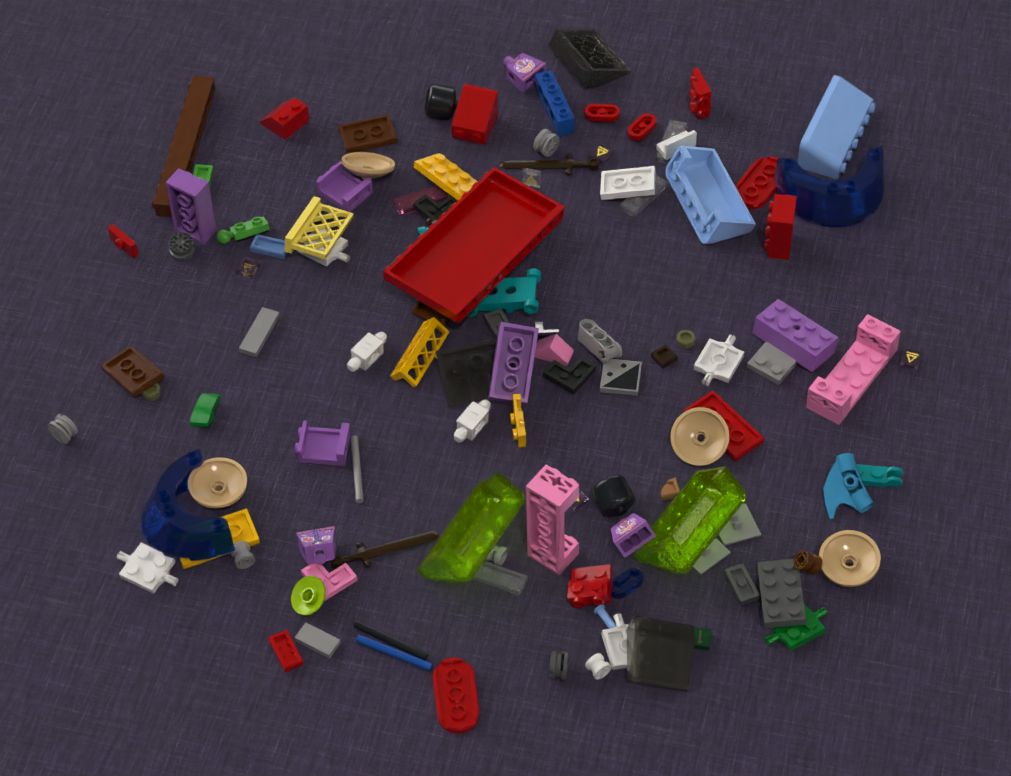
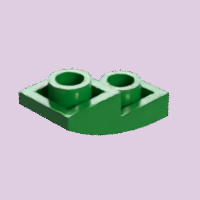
M202 393L191 416L190 426L209 427L215 418L214 410L221 401L220 394Z

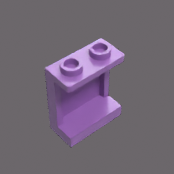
M341 161L333 165L330 170L316 181L318 194L348 212L354 210L373 193L372 181L368 178L361 181L344 170Z
M303 420L302 427L298 429L299 443L295 444V454L298 455L299 462L345 466L351 437L350 423H342L341 429L309 427L308 421Z

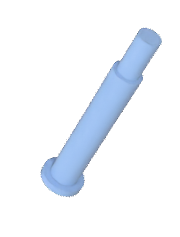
M597 606L594 609V613L600 616L609 629L614 628L616 624L605 611V606Z

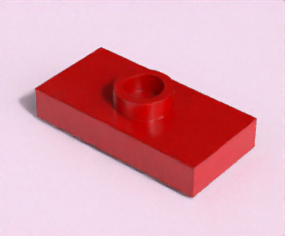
M110 225L108 227L110 240L115 243L118 249H122L133 259L137 257L136 243L115 225Z
M288 630L268 637L269 643L285 673L304 665L303 659Z

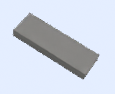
M264 307L261 308L239 347L240 353L253 357L258 356L280 317L279 312Z

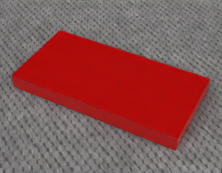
M713 390L684 409L685 412L692 408L704 407L714 410L721 415L728 426L730 435L725 453L734 462L764 443L765 438Z

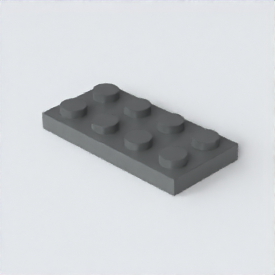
M794 559L757 562L765 628L806 625L800 572L794 566Z

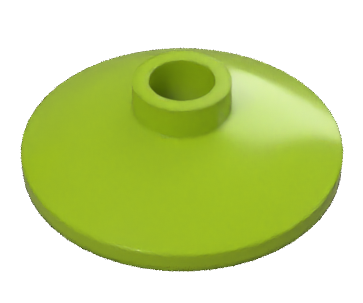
M310 575L303 577L297 582L291 594V604L297 613L305 616L311 615L322 606L326 595L323 581L316 576Z

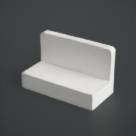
M695 130L691 132L684 131L658 143L656 149L665 160L672 158L679 145L695 147L697 132Z

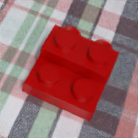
M699 68L692 69L689 79L691 89L689 90L691 98L689 109L698 120L710 116L712 91Z
M611 564L571 569V581H568L567 595L571 607L580 608L588 605L611 603L613 573Z

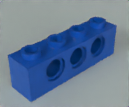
M552 70L535 74V89L556 134L563 136L574 133L575 117Z

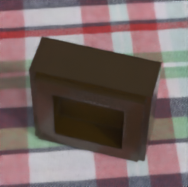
M666 344L651 352V358L662 369L677 361L678 356Z

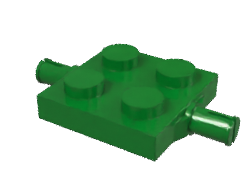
M804 604L806 625L772 628L774 634L765 638L766 644L770 646L774 642L780 641L792 651L824 634L825 627L818 619L827 615V610L822 607L812 612Z

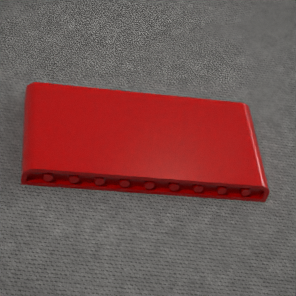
M493 167L483 175L480 181L475 182L472 188L465 192L459 201L454 202L451 208L446 213H443L437 222L432 223L429 229L424 234H421L415 243L410 244L406 251L396 258L393 264L385 268L383 272L384 280L454 322L460 323L561 222L565 206Z

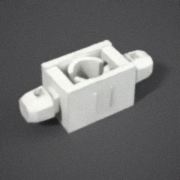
M368 332L351 349L352 358L348 361L347 368L352 372L359 368L366 371L384 353L383 344L387 340V335L384 332H378L376 335Z
M482 400L479 404L472 401L456 420L455 441L460 443L466 438L472 441L486 425L491 408V403L488 400Z

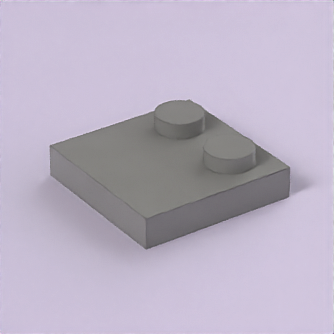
M766 341L749 360L747 368L779 385L797 365V362Z

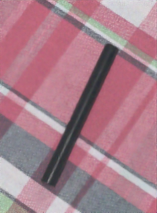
M358 620L354 623V628L425 661L428 658V653Z

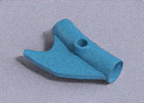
M844 453L838 455L823 488L825 505L830 520L834 519L839 505L845 504L856 509L859 513H863L875 504L861 480L854 454Z

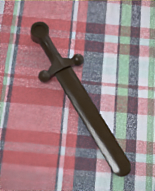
M567 153V160H505L500 163V167L567 168L565 174L569 176L572 174L573 168L587 167L590 170H597L599 168V160L591 158L589 161H576L572 159L573 155L571 153Z
M428 531L364 549V543L359 541L356 544V547L359 549L358 552L342 557L336 555L335 559L331 560V566L336 569L344 563L347 564L361 560L364 562V567L369 568L371 566L369 558L436 540L438 533L436 531Z

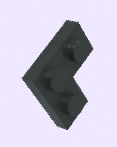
M424 194L413 203V208L424 218H431L434 221L439 220L440 216L448 211V207L458 200L450 195L438 204L429 195Z
M580 357L569 369L554 360L543 371V377L575 394L596 371V365Z

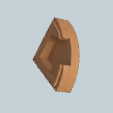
M676 477L669 479L663 486L661 501L681 497Z

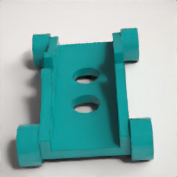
M532 268L527 271L526 277L504 278L493 289L497 293L495 295L488 294L467 317H475L478 311L492 312L500 308L505 309L507 314H511L518 309H524L529 314L537 313L539 302L535 300L536 287L541 281V271ZM507 290H508L509 292H513L514 290H516L515 293H513V294H507V293H506Z

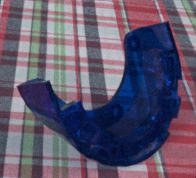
M882 146L869 148L866 151L865 163L862 169L854 176L838 181L816 178L803 170L797 161L792 158L777 159L774 180L778 193L797 196L795 212L797 216L808 222L821 223V226L846 227L864 221L870 214H874L883 199L885 188Z
M200 449L187 453L165 470L142 511L141 527L145 539L153 549L163 552V555L170 558L178 559L182 557L189 558L190 561L210 559L235 551L231 531L226 519L222 517L202 518L193 516L185 512L176 501V496L189 490L188 478L192 470L203 463Z

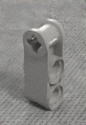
M584 319L580 321L578 341L589 349L602 363H607L612 358H620L622 356L620 344L612 339L593 320Z

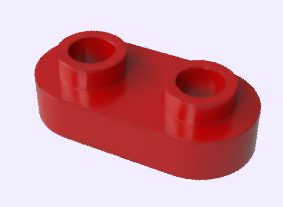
M589 104L585 108V118L589 121L614 122L620 117L619 107L613 104Z
M649 113L642 114L628 127V137L633 141L644 139L656 127V117Z

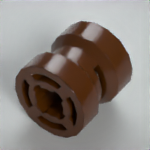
M800 550L795 555L794 566L796 569L815 575L822 568V558L816 554Z

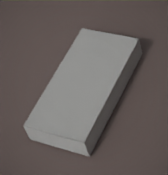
M305 623L294 637L297 643L329 659L341 644L340 639L308 623Z

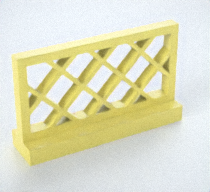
M314 196L286 235L284 252L292 253L293 250L326 259L352 221L354 213L320 203L321 198ZM321 211H326L330 214L322 215ZM341 216H342V217H345L346 219L338 220L337 217H341ZM333 218L334 220L333 222H326L327 219ZM321 221L322 224L315 225L314 222ZM331 227H339L337 230H331ZM326 229L328 232L320 233L318 230ZM308 232H315L314 235H307ZM330 236L332 238V240L325 241L323 239ZM312 240H320V242L314 244L311 242ZM307 242L308 245L303 246L299 243ZM324 247V248H325V251L322 252V251L316 250V248Z

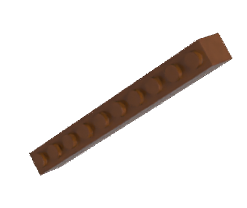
M194 75L192 82L188 84V94L184 98L185 105L181 107L180 120H177V130L173 133V143L169 146L168 150L169 156L164 162L165 169L161 171V182L156 187L157 195L152 200V208H155L156 216L172 217L165 182L178 168L191 173L216 91L214 77Z

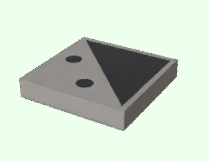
M610 359L607 363H603L600 392L638 396L642 362Z

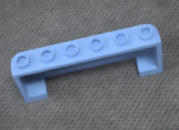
M834 75L801 140L797 167L838 180L840 174H844L846 170V162L851 160L852 149H856L858 137L863 135V126L868 124L869 114L874 112L876 104L873 103V99L844 78Z
M679 145L666 166L665 173L701 243L713 244L750 233L756 223L715 149Z

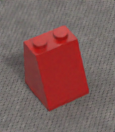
M464 84L452 122L453 138L486 145L499 116L498 91Z

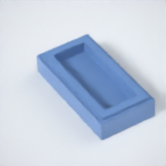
M256 234L250 245L251 252L285 259L287 252H284V240Z

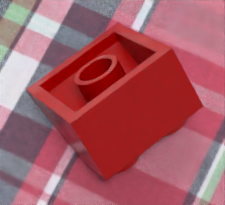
M297 98L284 101L264 117L260 124L286 140L309 121L308 105Z

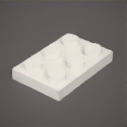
M655 166L601 171V200L655 195Z

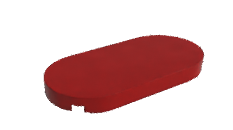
M768 156L764 159L763 157L759 158L737 182L735 187L747 209H758L766 205L783 184L788 172L784 161L773 156Z
M452 657L444 659L433 671L438 722L443 729L450 733H465L473 729L479 720L474 670L469 663L467 664L461 658Z

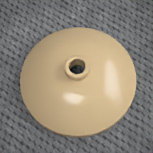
M349 153L344 155L341 161L347 170L360 176L362 179L368 178L371 180L372 178H378L389 174L395 169V162L392 159L375 153Z
M697 407L683 412L676 419L671 429V444L675 453L680 459L691 465L705 466L716 462L723 456L729 444L730 435L725 420L717 412L708 408ZM700 435L705 436V439L702 442L698 441V437Z
M211 458L201 462L192 470L188 479L189 493L202 506L208 508L227 507L238 501L245 493L248 482L244 468L232 459Z
M844 530L834 533L824 541L819 552V556L823 561L822 572L830 581L840 586L856 587L863 585L876 575L880 567L881 556L878 546L869 536L859 531ZM847 563H852L853 565H852V566H847L846 564H847Z

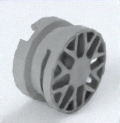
M543 129L536 136L533 149L543 156L549 157L556 151L560 137L548 129Z
M58 414L54 421L47 425L50 434L63 444H67L71 437L78 433L76 425L65 415L61 416V414Z

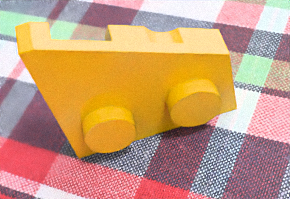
M513 394V413H510L511 425L515 424V429H512L513 440L518 442V448L526 447V432L523 411L521 410V395Z

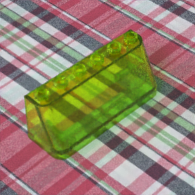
M727 466L696 471L651 526L656 537L632 553L639 562L675 574L688 573L746 499L744 488Z
M499 471L478 483L416 571L427 580L466 583L470 581L525 502L523 492Z

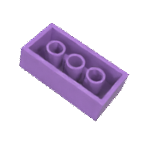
M178 168L165 182L174 229L178 233L190 234L193 240L205 245L217 231L209 182Z
M779 299L755 317L752 334L775 346L811 372L835 353L839 338Z
M505 322L500 323L488 401L513 405V394H520L521 406L526 407L539 328ZM514 363L516 368L510 367L509 364Z

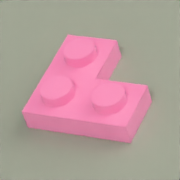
M312 563L301 570L303 577L312 575L323 581L326 588L324 601L358 581L357 575L346 563L330 573L322 564Z

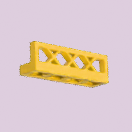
M435 317L423 322L390 377L395 381L404 378L413 388L416 387L450 331ZM435 328L442 333L440 338L435 337ZM427 342L432 343V351L427 352ZM419 355H423V365H419L417 357ZM410 369H415V379L408 374Z

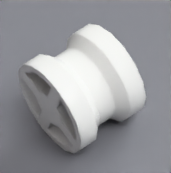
M601 653L590 657L585 664L587 670L593 672V677L596 680L605 677L612 668L608 662L604 661Z

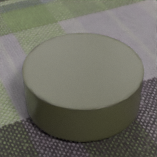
M690 330L678 332L676 336L677 345L684 349L691 348L695 344V334Z
M158 383L142 392L143 398L148 401H154L161 395Z

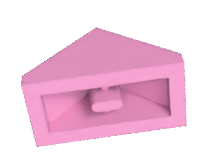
M555 333L538 340L535 358L550 362L556 360L568 366L574 350Z

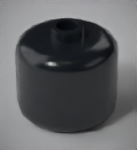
M431 84L428 87L425 101L426 116L446 120L451 119L459 102V99H456L455 88Z
M612 475L601 480L591 491L601 514L605 517L624 515L635 503V496L622 475Z

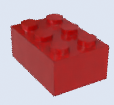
M775 194L774 201H770L769 212L772 213H769L767 217L765 238L769 239H765L764 250H768L767 258L789 260L797 196Z

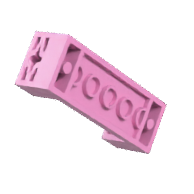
M867 314L858 326L856 341L826 379L818 376L809 387L806 408L840 425L898 350L901 331Z
M545 465L526 485L527 555L560 576L579 554V542L574 537L564 534V513L578 499L579 484L574 479L561 474L558 469Z

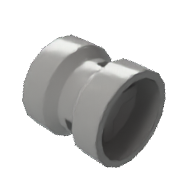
M247 541L236 542L230 547V553L235 558L234 562L238 569H246L255 562V557L250 552L251 549Z
M488 541L482 552V559L486 561L491 560L495 565L501 567L507 558L509 549L504 546L499 547L495 542Z

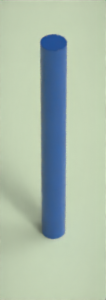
M358 635L356 638L357 643L427 671H431L433 668V664L375 640L362 635Z

